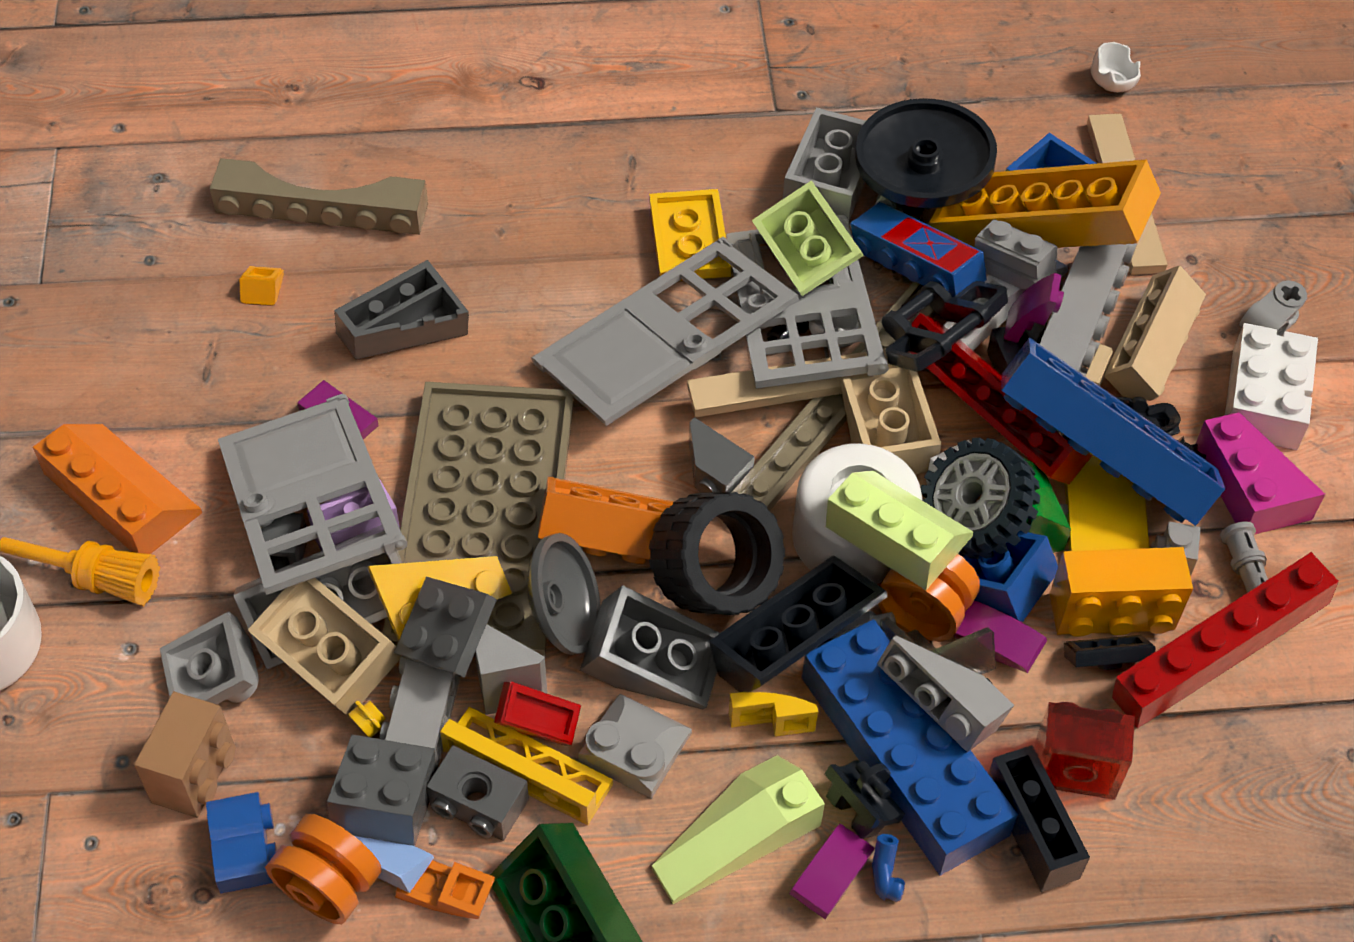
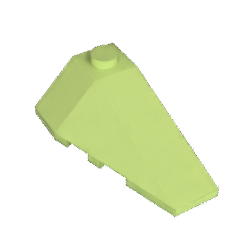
M776 755L741 773L652 865V870L672 904H675L820 827L825 803L801 768Z

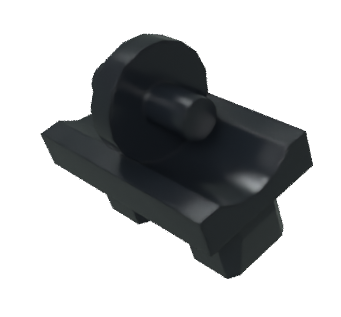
M854 760L845 766L831 764L825 772L827 778L832 782L826 798L834 807L840 810L852 807L857 812L851 822V828L860 838L876 836L884 826L900 823L905 813L889 796L891 790L886 786V783L890 778L891 771L883 763L873 765L872 767L865 760L861 762L860 760Z

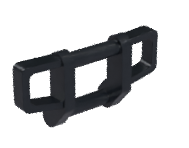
M975 281L957 295L951 297V294L940 283L928 282L921 288L920 294L897 311L891 310L881 319L883 328L895 340L893 344L885 349L888 364L912 371H921L951 352L952 346L974 328L983 327L1008 303L1006 287ZM978 298L988 299L984 305L973 302ZM929 305L941 318L956 324L945 333L940 334L912 327L908 320ZM910 351L918 354H909L907 352Z

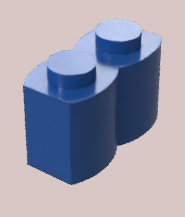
M259 792L206 802L214 874L220 894L273 883L265 869V866L277 852L276 843L268 844L266 830L274 829L270 803L262 804Z

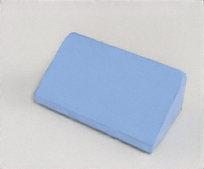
M355 836L380 862L382 872L378 878L410 893L434 859L432 854L412 845Z

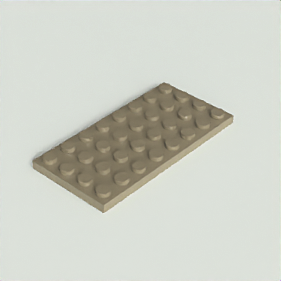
M425 382L400 529L402 535L406 538L407 547L398 551L403 563L497 556L512 594L496 600L487 625L545 657L547 638L538 626L529 605L527 593L528 571L533 552L542 540L538 538V527L547 478L549 476L565 480L574 397L567 390ZM386 617L383 635L397 647L399 641L389 618Z

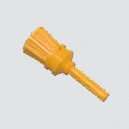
M2 537L0 540L1 553L64 568L67 574H71L73 586L79 590L87 589L95 594L107 592L144 607L158 586L160 566H158V559L152 554L117 551L113 546L99 545L94 541H86L79 550L73 549L68 553L7 537Z

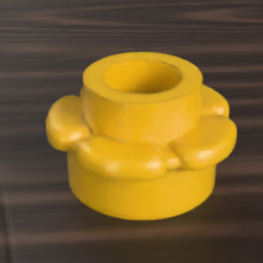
M357 700L355 702L357 706L348 715L368 737L372 738L379 730L381 731L382 726L380 724L386 717L370 700L364 706Z

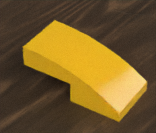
M767 692L730 693L728 714L731 728L772 722L774 736L777 737L814 732L816 730L818 708L817 704L789 695Z

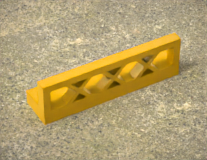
M468 707L458 723L448 719L440 731L444 752L448 753L451 747L455 746L527 780L529 796L586 825H589L613 786V779L527 735L494 723L493 718L471 707ZM472 722L487 729L490 739L469 729ZM494 733L501 737L495 738ZM516 744L522 747L525 757L504 746ZM552 762L559 766L561 775L539 764ZM587 780L599 787L594 793L580 786L577 782Z

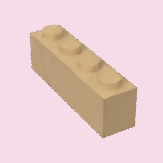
M1180 265L1152 275L1104 374L1106 379L1123 397L1133 399L1140 396L1148 401H1152L1163 393L1167 378L1177 363L1176 359L1188 339L1190 328L1200 313L1199 309L1206 294Z

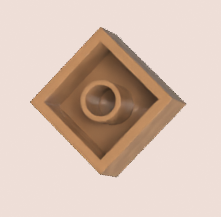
M173 691L134 763L152 804L198 818L206 802L213 800L217 790V779L222 769L228 768L232 763L236 750L221 706Z

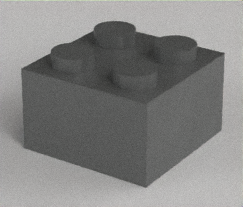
M351 735L327 800L329 820L354 836L415 846L429 805L426 786L436 772L435 748Z

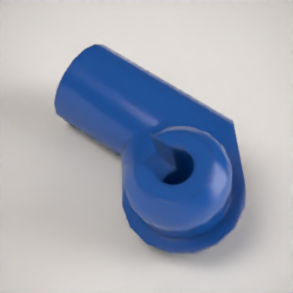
M881 834L877 837L872 862L875 893L884 901L888 898L894 902H899L903 897L905 882L901 878L892 877L899 840L890 834Z

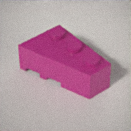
M1238 412L1204 420L1196 441L1198 443V451L1205 454L1206 461L1219 470L1225 486V490L1220 496L1235 523L1251 522L1256 529L1255 534L1313 520L1325 493L1241 413Z

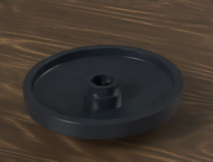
M909 99L888 105L878 110L866 120L857 136L855 159L861 177L879 195L906 206L938 208L963 202L976 195L987 185L995 170L997 143L990 127L971 110L939 99Z

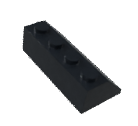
M833 555L709 640L718 675L737 691L751 692L767 683L888 597L887 591Z

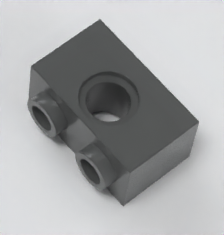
M455 746L451 747L426 786L430 806L438 815L448 820H453L455 817L467 823L471 830L485 838L494 836L502 841L506 839L529 801L527 780ZM473 793L485 794V797L478 801L467 799Z

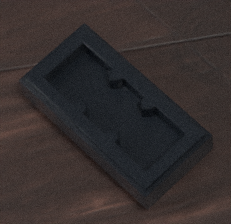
M1142 635L1066 641L1064 643V657L1075 667L1098 665V668L1106 670L1119 669L1122 667V663L1140 662L1156 652V647Z

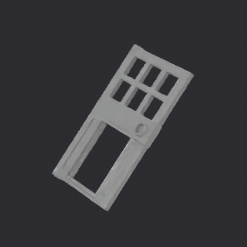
M837 215L842 225L852 237L848 217L846 215ZM758 229L726 234L727 240L733 243L735 249L764 269L759 244H765L766 242ZM858 260L829 278V285L817 286L804 296L797 289H793L792 291L798 294L799 301L745 335L756 389L866 373L868 376L881 375L889 370ZM732 266L733 275L735 277L741 272H739ZM753 281L737 290L740 308L749 315L775 299ZM857 315L860 329L835 332L832 318ZM819 319L822 321L824 334L799 336L796 323ZM786 325L789 338L763 341L761 329L769 326ZM864 342L867 356L849 359L841 358L838 345ZM828 347L831 361L805 364L802 350ZM792 352L795 366L777 369L768 368L766 355Z

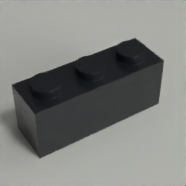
M1033 745L994 757L988 774L1018 813L1012 834L1040 891L1044 892L1081 879L1090 856Z

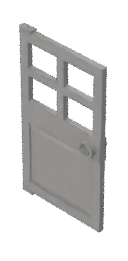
M721 237L540 353H537L531 357V360L543 373L547 372L607 426L691 370H695L708 363L709 360L720 354L722 350L799 301L798 294L735 249L733 243L725 237ZM719 256L741 273L715 289L694 273V271ZM682 279L704 297L677 313L656 295ZM753 281L775 299L749 315L727 297ZM716 305L734 319L737 324L711 339L689 321Z
M345 394L328 398L325 403L218 439L266 595L386 552L388 555L407 547L406 538L399 529L349 407L348 397ZM367 487L373 504L325 521L319 503ZM308 507L314 525L265 542L261 530L262 527L270 525L276 518ZM379 517L385 535L338 552L336 551L331 533ZM319 538L324 557L275 574L270 558L271 554Z

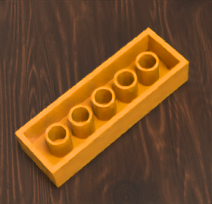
M1147 159L994 172L987 185L973 197L951 206L938 207L929 224L931 227L975 247L977 235L993 219L1007 222L1012 227L1028 234L1038 235L1043 240L1057 245V248L1138 243L1161 192Z

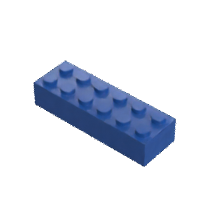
M1030 337L1002 373L1001 391L1005 393L1003 398L1010 405L1020 411L1026 407L1037 415L1035 420L1039 425L1051 433L1059 430L1070 438L1067 441L1068 444L1082 455L1086 456L1089 452L1102 460L1100 466L1116 478H1119L1121 474L1133 482L1131 487L1139 495L1147 500L1155 497L1166 505L1163 508L1165 512L1178 522L1183 523L1186 519L1196 526L1224 492L1225 486L1219 470Z
M873 619L806 654L804 657L802 680L860 762L865 760L870 767L883 763L891 771L890 778L886 783V786L891 790L889 796L905 813L901 819L902 823L941 876L1010 837L1018 813L971 750L969 752L964 750L877 665L890 640Z

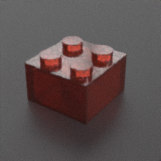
M1049 702L1035 740L1034 749L1055 790L1115 800L1132 764L1135 716L1125 715L1114 709L1095 710L1083 708L1072 702Z

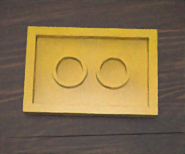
M718 189L649 194L659 277L721 237L726 238ZM717 256L695 270L694 273L702 279L731 277V265Z

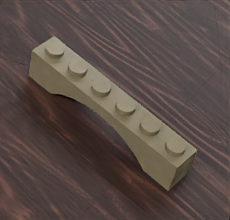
M220 158L210 186L216 213L420 235L428 207L425 180L391 176L379 182L358 188L318 190L282 181L264 171L255 162Z

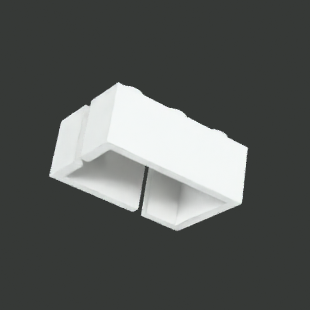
M1244 323L1233 349L1225 415L1239 412L1274 446L1298 450L1310 424L1311 394L1313 392L1318 338L1284 331L1283 336L1277 335V329Z

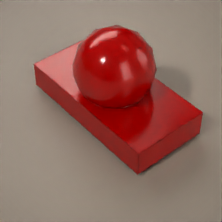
M508 681L503 683L494 723L514 729L523 735H533L564 746H572L581 705Z

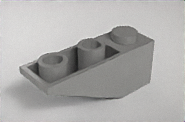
M897 635L892 638L877 662V665L967 752L997 731L1014 707V704L983 675Z

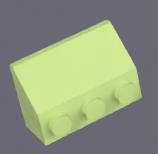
M875 471L851 473L828 498L826 528L924 590L930 587L973 536V531Z

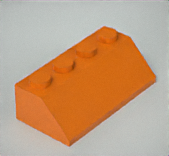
M63 424L33 446L43 473L131 552L153 553L202 514L199 506L103 424Z
M548 476L538 527V538L543 539L548 535L562 533L574 539L579 546L584 547L583 551L588 554L606 556L607 552L622 554V559L625 561L644 564L646 559H650L649 544L650 540H652L654 526L661 518L664 510L672 506L674 501Z

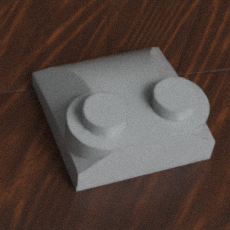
M230 612L224 613L160 648L169 696L175 691L214 704H218L226 699L233 703H239L247 700L257 688L259 675L250 638L238 618Z
M619 694L600 722L595 723L588 730L586 743L578 754L579 762L652 799L692 734V729Z

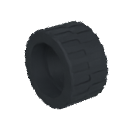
M737 492L690 494L686 498H679L674 501L673 505L666 508L661 514L659 521L656 522L652 540H650L649 544L650 568H652L653 578L656 585L662 590V594L681 609H688L690 612L723 615L748 613L753 611L758 605L765 603L769 595L778 586L779 578L784 570V537L774 514L770 513L767 506L761 501L755 500L753 496L738 494ZM716 516L730 530L735 545L733 569L726 582L717 590L712 588L703 576L698 558L701 536L706 526Z

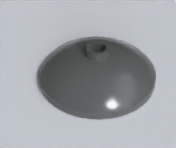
M562 533L548 535L538 543L530 560L527 582L529 605L538 626L552 645L569 655L585 653L601 607L597 581L586 554L574 539Z

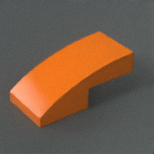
M432 860L410 893L397 888L395 898L438 912L479 919L495 877L454 862L453 866L449 867Z

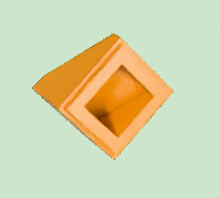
M249 266L239 278L240 301L245 304L275 305L279 296L284 270L281 268Z

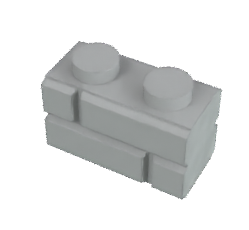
M993 219L975 238V248L984 252L986 274L1020 289L1026 290L1042 278L1056 273L1057 245L1043 240L1038 235L1028 234L1012 227L1007 222Z

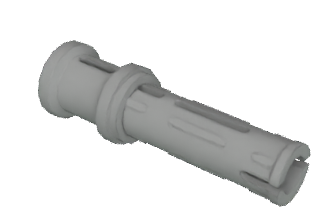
M1238 522L1222 530L1220 537L1222 542L1228 545L1233 558L1230 563L1232 570L1236 574L1241 575L1248 593L1268 580L1264 569L1267 558L1265 553L1259 550L1255 541L1256 529L1254 524L1251 522Z

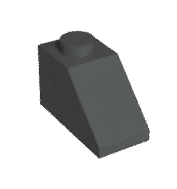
M695 417L690 421L689 449L695 488L699 493L732 492L754 467L755 456Z

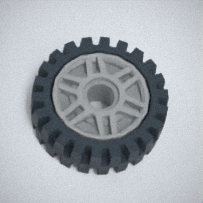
M979 437L972 438V444L966 440L958 442L959 451L949 447L944 451L947 457L945 461L937 457L932 463L938 468L935 473L930 470L927 471L924 478L930 482V485H921V493L926 498L922 499V501L973 531L972 538L960 550L959 555L967 556L971 559H979V556L985 559L994 557L993 551L1001 555L1008 551L1007 542L1015 546L1021 541L1017 536L1020 530L1025 534L1028 533L1031 526L1026 523L1027 518L1036 519L1038 511L1032 507V505L1040 504V495L1035 491L1040 489L1039 482L1034 477L1036 474L1028 462L1016 451L995 439L987 438L985 441Z

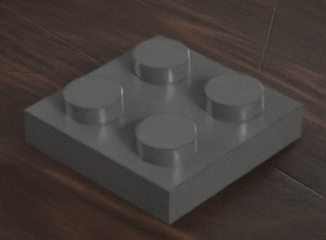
M426 576L394 653L403 658L465 678L497 599L483 592Z

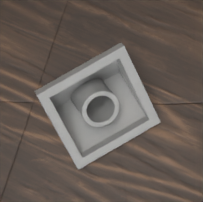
M486 624L474 653L486 715L496 713L504 682L512 681L547 693L545 657Z

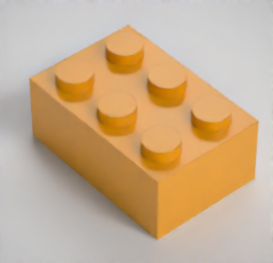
M1184 547L1063 551L1049 593L1057 635L1071 634L1075 637H1082L1091 633L1124 635L1130 632L1141 631L1162 634L1175 630L1192 593L1193 585Z

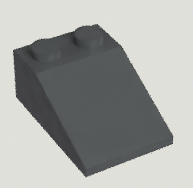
M622 585L602 601L579 671L615 688L705 709L707 708L717 674L709 640L717 636L719 632Z

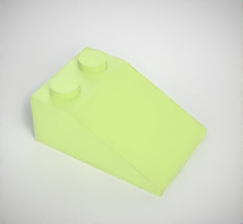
M812 180L752 220L802 296L864 256Z

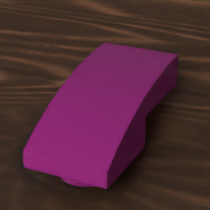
M1053 273L1042 278L1027 288L1017 298L1008 311L1004 339L1018 343L1024 331H1031L1034 323L1045 325L1052 312L1058 313L1064 297V292L1059 291L1060 274Z
M975 600L966 610L961 625L953 635L956 640L988 651L994 661L1026 673L1029 672L1047 642L1046 637L1033 628Z
M839 823L789 894L826 920L854 878L869 860L875 847Z

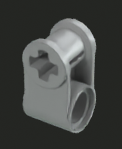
M1287 280L1280 282L1265 297L1248 309L1242 317L1239 326L1242 328L1244 323L1277 329V335L1282 336L1284 331H1287L1296 323L1299 317V309L1307 300L1306 289L1295 281Z

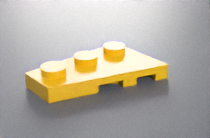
M497 556L367 566L398 641L426 576L489 594L497 600L512 594Z

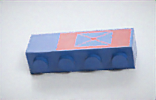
M882 202L877 203L850 223L853 240L864 256L882 264L887 269L907 277L912 282H917L923 286L930 281L938 282L951 294V297H954L975 281L985 282L987 280L983 251Z

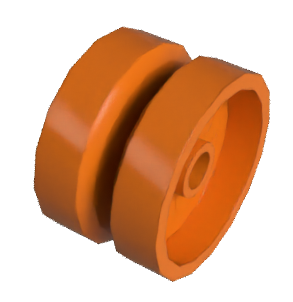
M959 554L954 557L927 590H924L891 569L880 584V587L887 591L888 597L878 603V606L883 614L893 612L896 626L908 634L930 641L940 642L949 640L957 632L965 617L966 610L976 598L980 590V579L974 568Z
M305 814L289 835L293 846L282 845L265 866V869L276 886L301 907L330 923L342 925L359 904L355 892H366L370 889L382 872L381 864L359 839L341 826L316 814Z

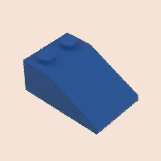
M1019 531L1017 536L1021 541L1015 546L1007 542L1008 551L1001 555L993 551L994 557L985 559L979 556V559H971L967 556L963 558L974 568L980 579V590L974 600L1023 622L1054 579L1058 564L1047 536L1029 532L1025 534Z

